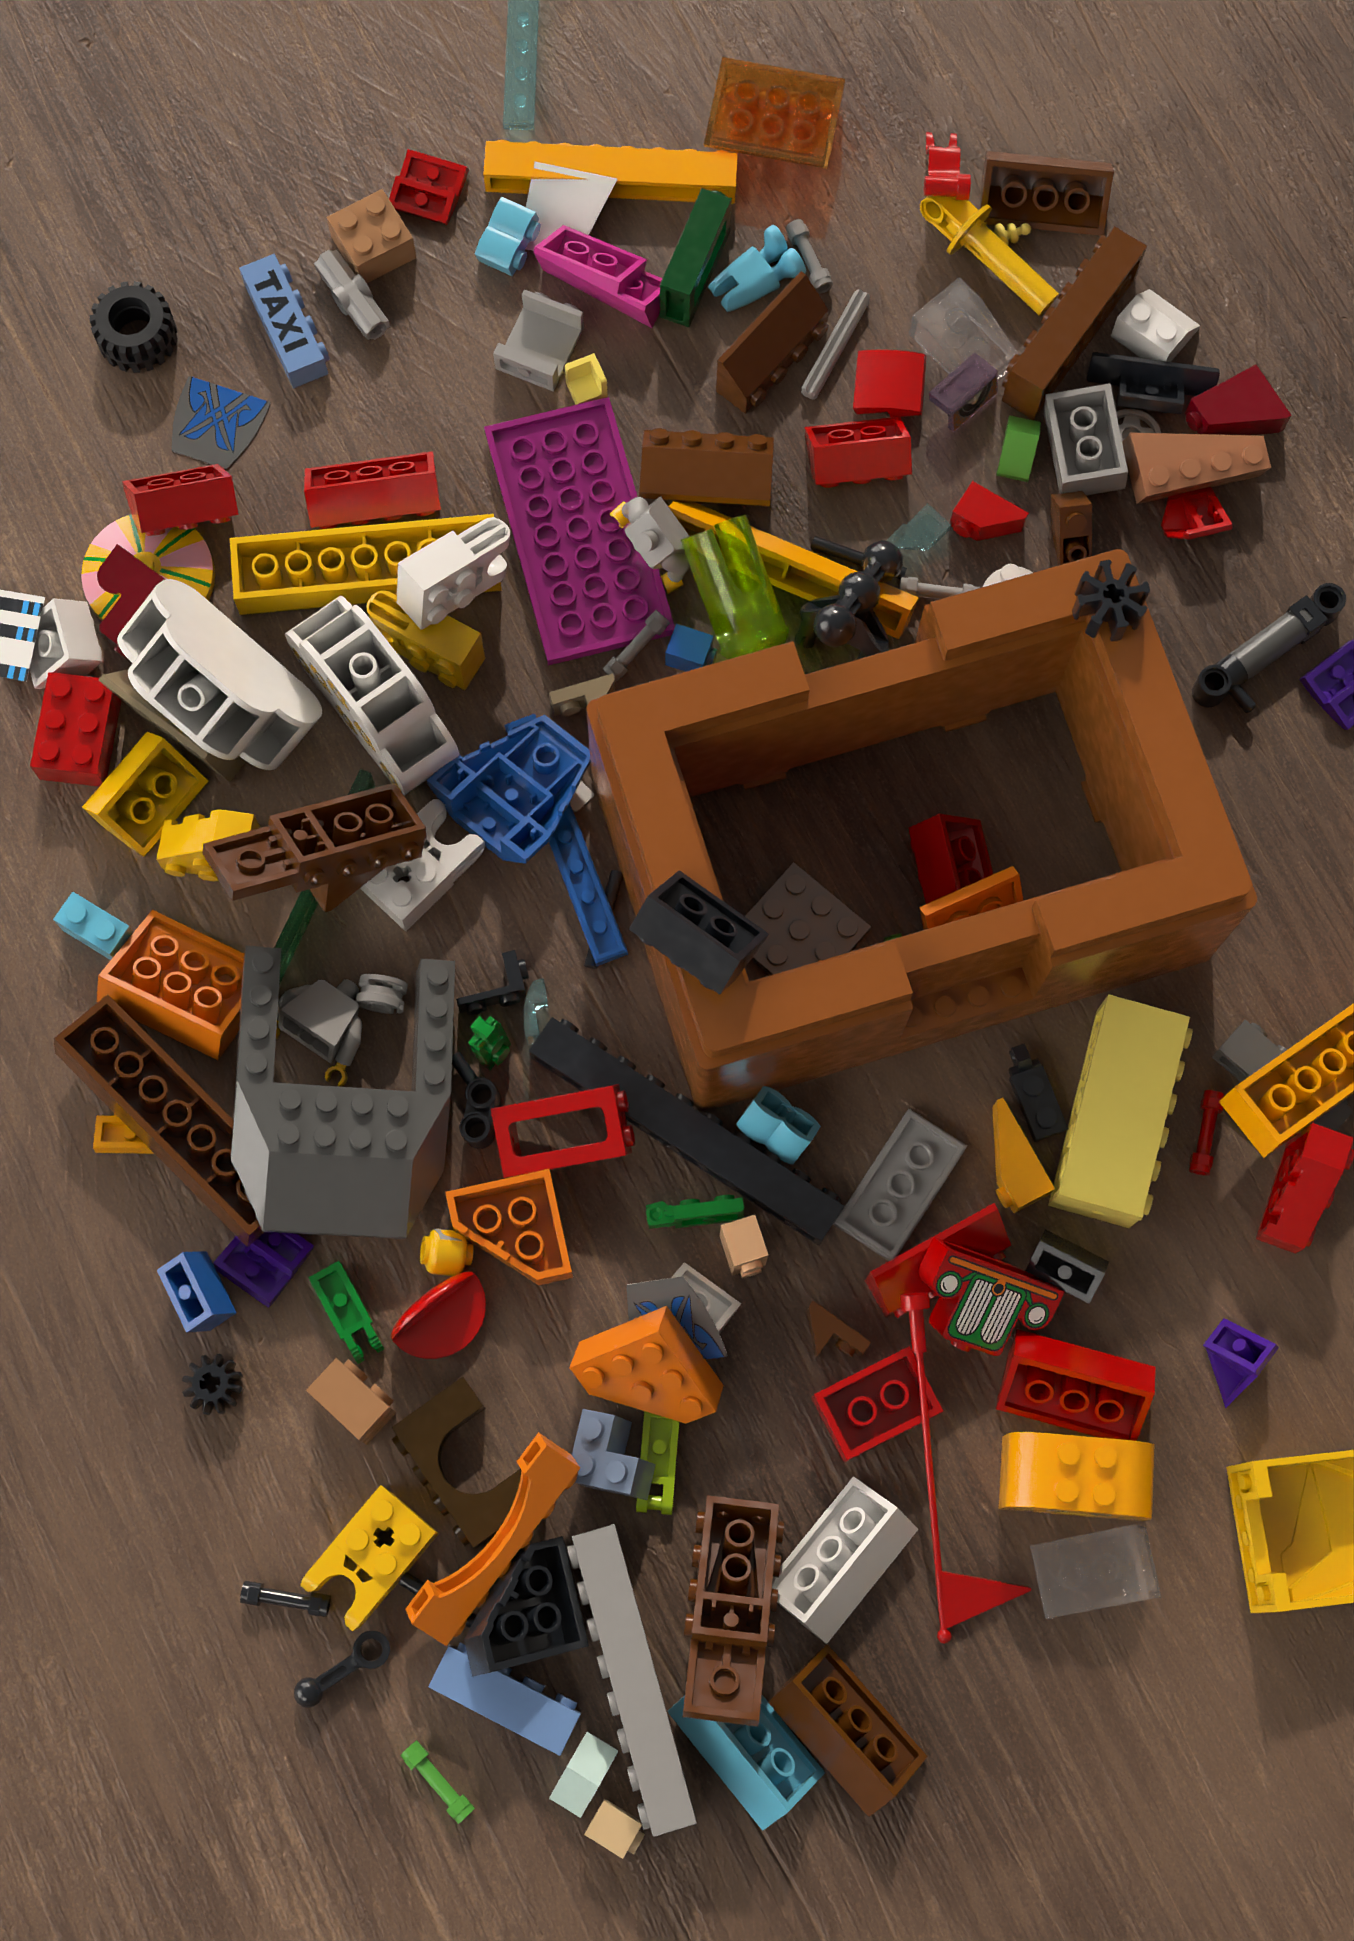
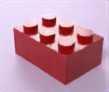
M48 672L30 763L31 769L39 780L99 787L108 777L121 700L99 681V678Z
M910 1346L815 1393L811 1398L844 1463L922 1423L917 1360ZM925 1376L929 1419L942 1413L943 1409Z

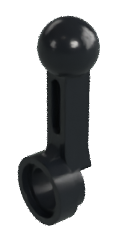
M378 1631L362 1633L356 1639L353 1653L317 1678L306 1677L296 1684L294 1688L296 1702L305 1708L314 1707L321 1701L324 1691L362 1667L376 1669L382 1666L390 1654V1645L387 1638ZM370 1639L379 1641L383 1648L381 1656L375 1661H367L361 1655L363 1643Z

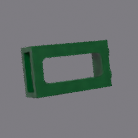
M701 188L660 283V318L686 327L691 325L730 234L732 198L726 197V195L719 191H709Z

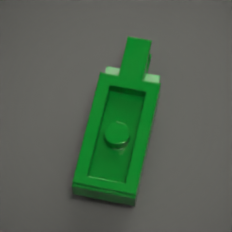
M478 1016L470 1026L475 1035L468 1044L479 1063L488 1070H491L495 1064L500 1065L507 1058L511 1042L501 1023L491 1016L486 1021Z
M727 1194L714 1198V1201L700 1203L699 1199H686L680 1201L679 1205L676 1206L667 1205L663 1201L646 1205L647 1223L649 1229L670 1226L684 1228L733 1222L744 1218L743 1198H735L734 1195Z

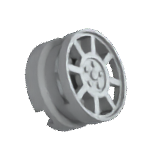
M363 974L360 976L359 986L361 987V993L357 994L356 1002L361 1008L386 1014H393L394 1009H397L399 1014L403 1012L404 1001H402V996L407 993L408 984L406 982L379 974Z

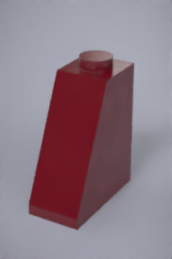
M1257 365L1192 398L1185 412L1189 427L1193 431H1197L1198 434L1249 436L1279 433L1285 429L1291 417L1290 412Z

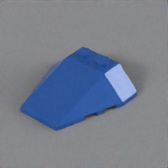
M544 714L508 731L507 736L491 744L487 741L479 745L478 750L461 757L459 755L435 772L427 780V784L436 797L445 804V808L452 819L470 834L478 835L484 840L485 846L502 860L526 864L551 839L591 763L590 750Z

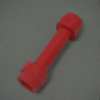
M1205 1090L1201 1100L1200 1109L1204 1110L1196 1153L1191 1154L1189 1172L1193 1174L1210 1175L1214 1157L1210 1156L1217 1115L1223 1111V1106L1219 1101L1225 1096V1094L1218 1091Z

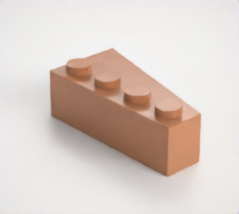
M1130 433L1122 441L1136 504L1259 477L1271 468L1264 436Z

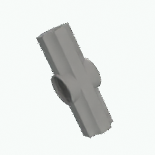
M327 250L322 253L314 263L315 269L330 288L332 297L344 315L349 314L367 340H376L384 335L387 328L390 327L389 320L373 300V295L361 275L354 274L337 250Z

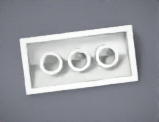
M853 1476L780 1566L779 1578L773 1577L772 1589H778L777 1603L827 1644L918 1531V1528L895 1505Z

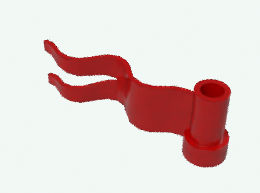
M926 132V154H929L928 176L924 178V196L955 197V200L969 201L971 175L960 174L961 152L960 147H957V133L950 134L949 146L943 148L942 146H935L933 134Z

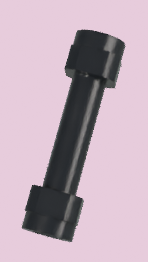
M244 1581L240 1603L260 1606V1603L308 1610L309 1615L327 1617L330 1609L331 1595L312 1592L311 1595L264 1588L262 1583Z

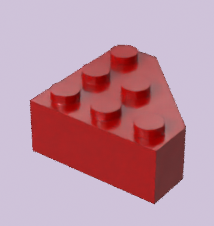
M1312 1123L1286 1143L1256 1236L1257 1240L1295 1254L1303 1250L1305 1246L1309 1247L1316 1232L1315 1227L1324 1209H1329L1335 1195V1187L1344 1169L1348 1170L1353 1162L1354 1150L1351 1149L1353 1137Z

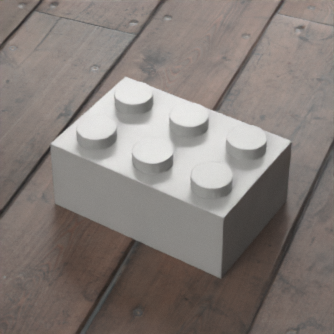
M1111 384L1046 394L1044 415L1059 493L1083 491L1085 495L1125 489L1128 469Z

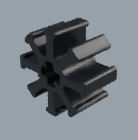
M1104 560L1100 561L1094 577L1090 576L1088 571H1085L1075 591V595L1078 597L1073 606L1072 614L1075 620H1078L1081 616L1095 614V616H1091L1085 633L1092 638H1096L1103 621L1109 624L1110 640L1118 641L1122 639L1128 625H1131L1133 630H1136L1148 609L1144 603L1150 593V587L1147 581L1143 582L1142 585L1127 587L1130 586L1137 568L1130 563H1126L1119 580L1113 578L1111 571L1112 561Z

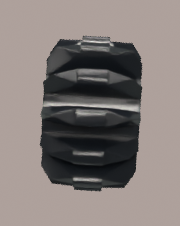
M216 1354L212 1363L207 1355H202V1367L200 1368L198 1365L191 1363L189 1368L195 1372L194 1376H183L182 1378L183 1382L192 1384V1387L182 1392L183 1396L186 1398L195 1396L190 1403V1407L196 1410L203 1404L202 1411L205 1415H210L214 1406L219 1414H224L225 1401L232 1406L237 1405L236 1399L231 1397L232 1392L240 1394L244 1391L243 1387L234 1385V1382L243 1378V1373L240 1371L231 1373L236 1363L233 1360H229L223 1365L224 1358L221 1354ZM212 1376L221 1381L220 1386L216 1385L218 1388L216 1392L206 1389V1383L211 1384L208 1379Z

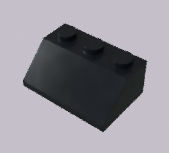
M680 870L647 896L629 928L630 931L639 936L643 943L653 946L667 956L675 966L685 969L699 979L703 986L714 990L718 994H721L736 980L769 935V933Z

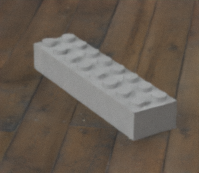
M613 1524L572 1536L574 1545L567 1546L572 1567L574 1569H581L584 1580L577 1583L582 1604H590L594 1617L587 1619L592 1641L600 1640L603 1655L597 1656L602 1678L610 1677L613 1691L608 1692L607 1697L612 1715L620 1714L623 1728L618 1729L617 1734L623 1754L628 1752L631 1754L633 1765L629 1766L627 1771L633 1792L640 1790L644 1802L638 1804L637 1807L643 1830L651 1828L652 1835L655 1837L697 1824L616 1526Z

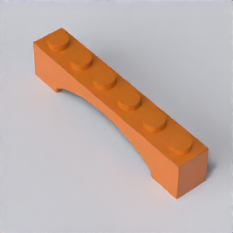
M539 1432L516 1461L521 1468L518 1491L507 1517L494 1537L471 1561L453 1574L435 1583L427 1580L405 1609L412 1625L445 1646L449 1644L453 1637H457L462 1633L466 1626L467 1618L475 1608L480 1607L486 1601L489 1589L498 1578L503 1577L507 1573L513 1557L520 1548L522 1549L529 1544L533 1537L534 1529L542 1519H546L552 1513L558 1497L564 1490L569 1489L577 1479L580 1466L574 1457Z

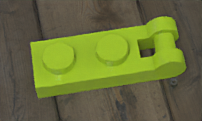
M644 1411L640 1459L656 1464L651 1484L663 1485V1496L648 1495V1500L637 1498L636 1512L647 1513V1509L661 1510V1514L672 1515L679 1421Z

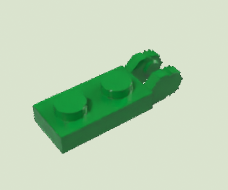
M340 1260L308 1277L342 1341L345 1340L357 1364L365 1359L364 1353L360 1346L357 1345L353 1335L363 1329L369 1337L372 1348L377 1353L384 1350V1346L372 1326L374 1323Z

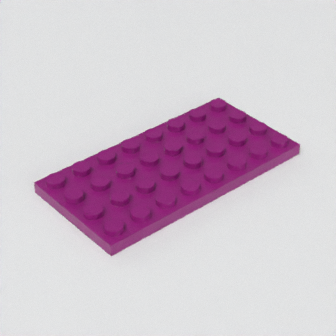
M609 397L485 426V436L548 666L628 646L647 625L645 621L655 610H658L670 621V624L660 636L656 634L651 640L671 636L675 625L659 569L649 567L640 553L635 550L633 543L624 531L629 523L624 528H620L618 521L613 516H610V513L622 502L627 503L638 496Z

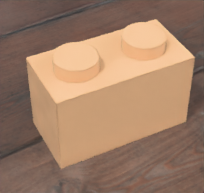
M748 1216L721 1225L719 1236L732 1276L740 1273L742 1278H747L761 1273V1268L766 1265L769 1255L756 1216Z

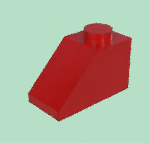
M972 481L952 511L949 526L953 527L954 531L962 537H970L980 541L1021 532L1029 513Z

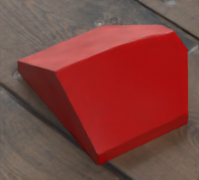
M1211 487L1169 496L1161 522V528L1167 538L1189 540L1232 530L1233 525Z

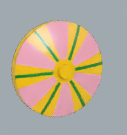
M132 514L122 517L104 528L90 544L83 560L81 573L83 591L97 617L103 621L121 597V595H113L104 591L97 581V572L117 544L125 548L164 579H173L185 583L209 601L215 583V566L210 550L200 533L195 528L180 530L177 526L165 529L166 532L164 534L147 536L146 533H141L135 527Z

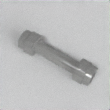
M801 219L790 222L786 226L788 238L792 245L798 246L810 271V282L818 294L827 292L833 286L831 275L827 268L821 267L808 240L810 232L806 224Z
M901 577L899 589L914 596L943 599L980 587L971 584H963L962 588L918 583V578Z

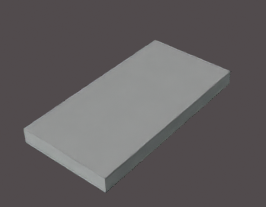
M908 1109L834 1225L888 1261L896 1258L962 1156L967 1145L911 1109Z

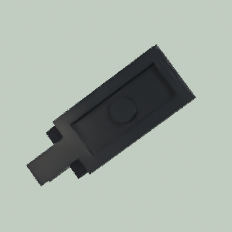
M1025 1043L1012 1047L1009 1054L1014 1066L1008 1069L1011 1076L1009 1081L1033 1141L1037 1142L1067 1131L1068 1126L1043 1065H1041L1038 1058L1031 1060Z

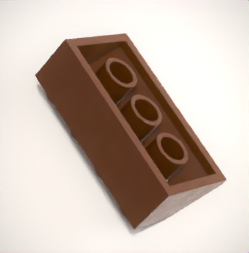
M986 151L979 209L987 204L992 208L984 221L988 225L1000 223L1003 226H1007L1009 223H1013L1016 227H1020L1023 223H1028L1031 229L1102 236L1105 230L1114 170L1111 163Z
M802 271L717 360L716 392L745 414L752 406L757 407L762 403L767 395V390L773 384L778 385L786 376L787 368L794 361L796 363L800 362L814 339L819 341L828 330L829 310L807 275Z
M662 428L644 430L639 497L646 499L662 497L663 500L770 506L774 438L765 437L760 434L739 436L727 432L706 434L695 430L685 432L667 431Z
M828 1644L817 1652L768 1701L771 1707L869 1817L898 1794L928 1757Z

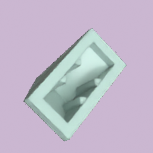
M586 1732L549 1799L581 1818L617 1755L618 1750L591 1733Z

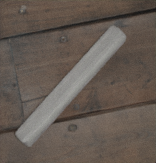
M858 289L852 295L802 386L801 393L803 396L811 400L818 397L869 304L870 295Z

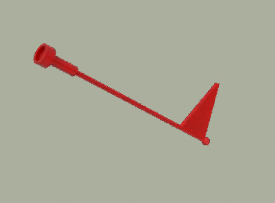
M928 1292L901 1294L900 1302L901 1310L909 1311L912 1353H916L940 1623L937 1639L939 1642L946 1644L952 1638L951 1632L947 1628L1030 1592L1031 1588L942 1571L923 1353L927 1352L923 1309L930 1308Z

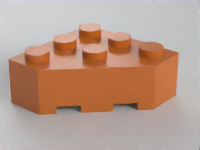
M550 1169L445 1192L452 1227L455 1231L464 1235L468 1241L537 1285L573 1278Z
M667 1306L580 1341L569 1367L589 1395L685 1424L715 1413L724 1386Z

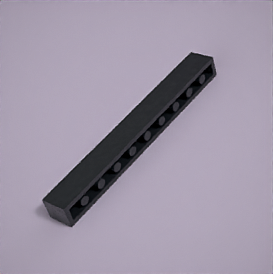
M551 1017L529 1049V1055L532 1060L580 1091L619 1084L620 1090H625L628 1098L629 1111L625 1112L627 1122L820 1246L844 1208V1205L839 1203L841 1198L825 1187L822 1190L817 1189L810 1184L811 1178L798 1169L794 1168L792 1172L780 1165L782 1160L774 1153L766 1149L760 1152L752 1147L753 1141L743 1133L735 1130L732 1134L721 1127L723 1122L718 1117L709 1112H706L704 1115L692 1108L694 1103L684 1095L677 1093L673 1096L664 1090L665 1084L658 1078L650 1074L647 1077L635 1071L636 1065L627 1058L619 1056L616 1059L606 1052L608 1048L602 1042L593 1037L589 1040L578 1034L579 1029L568 1020L562 1019L559 1022Z

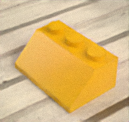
M147 731L82 808L106 830L144 857L161 838L164 821L176 820L208 783V780L163 737Z

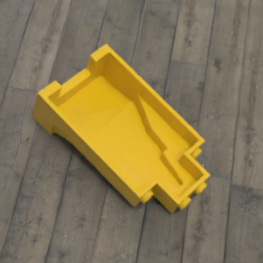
M1354 1450L1251 1461L1227 1466L1250 1612H1282L1354 1603Z

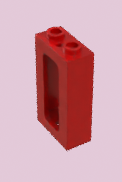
M616 1084L491 1108L503 1177L615 1158L632 1153L631 1146H635V1134L632 1125L627 1126L625 1112L629 1111V1103L625 1090L621 1091L620 1085ZM592 1107H600L603 1110L608 1133L605 1141L522 1156L516 1122Z

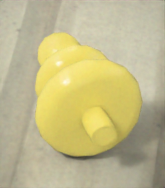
M998 223L995 225L994 232L1008 245V240L1011 243H1017L1019 235L1030 234L1031 226L1028 223H1023L1020 227L1016 228L1015 224L1009 223L1007 230H1005L1004 226Z

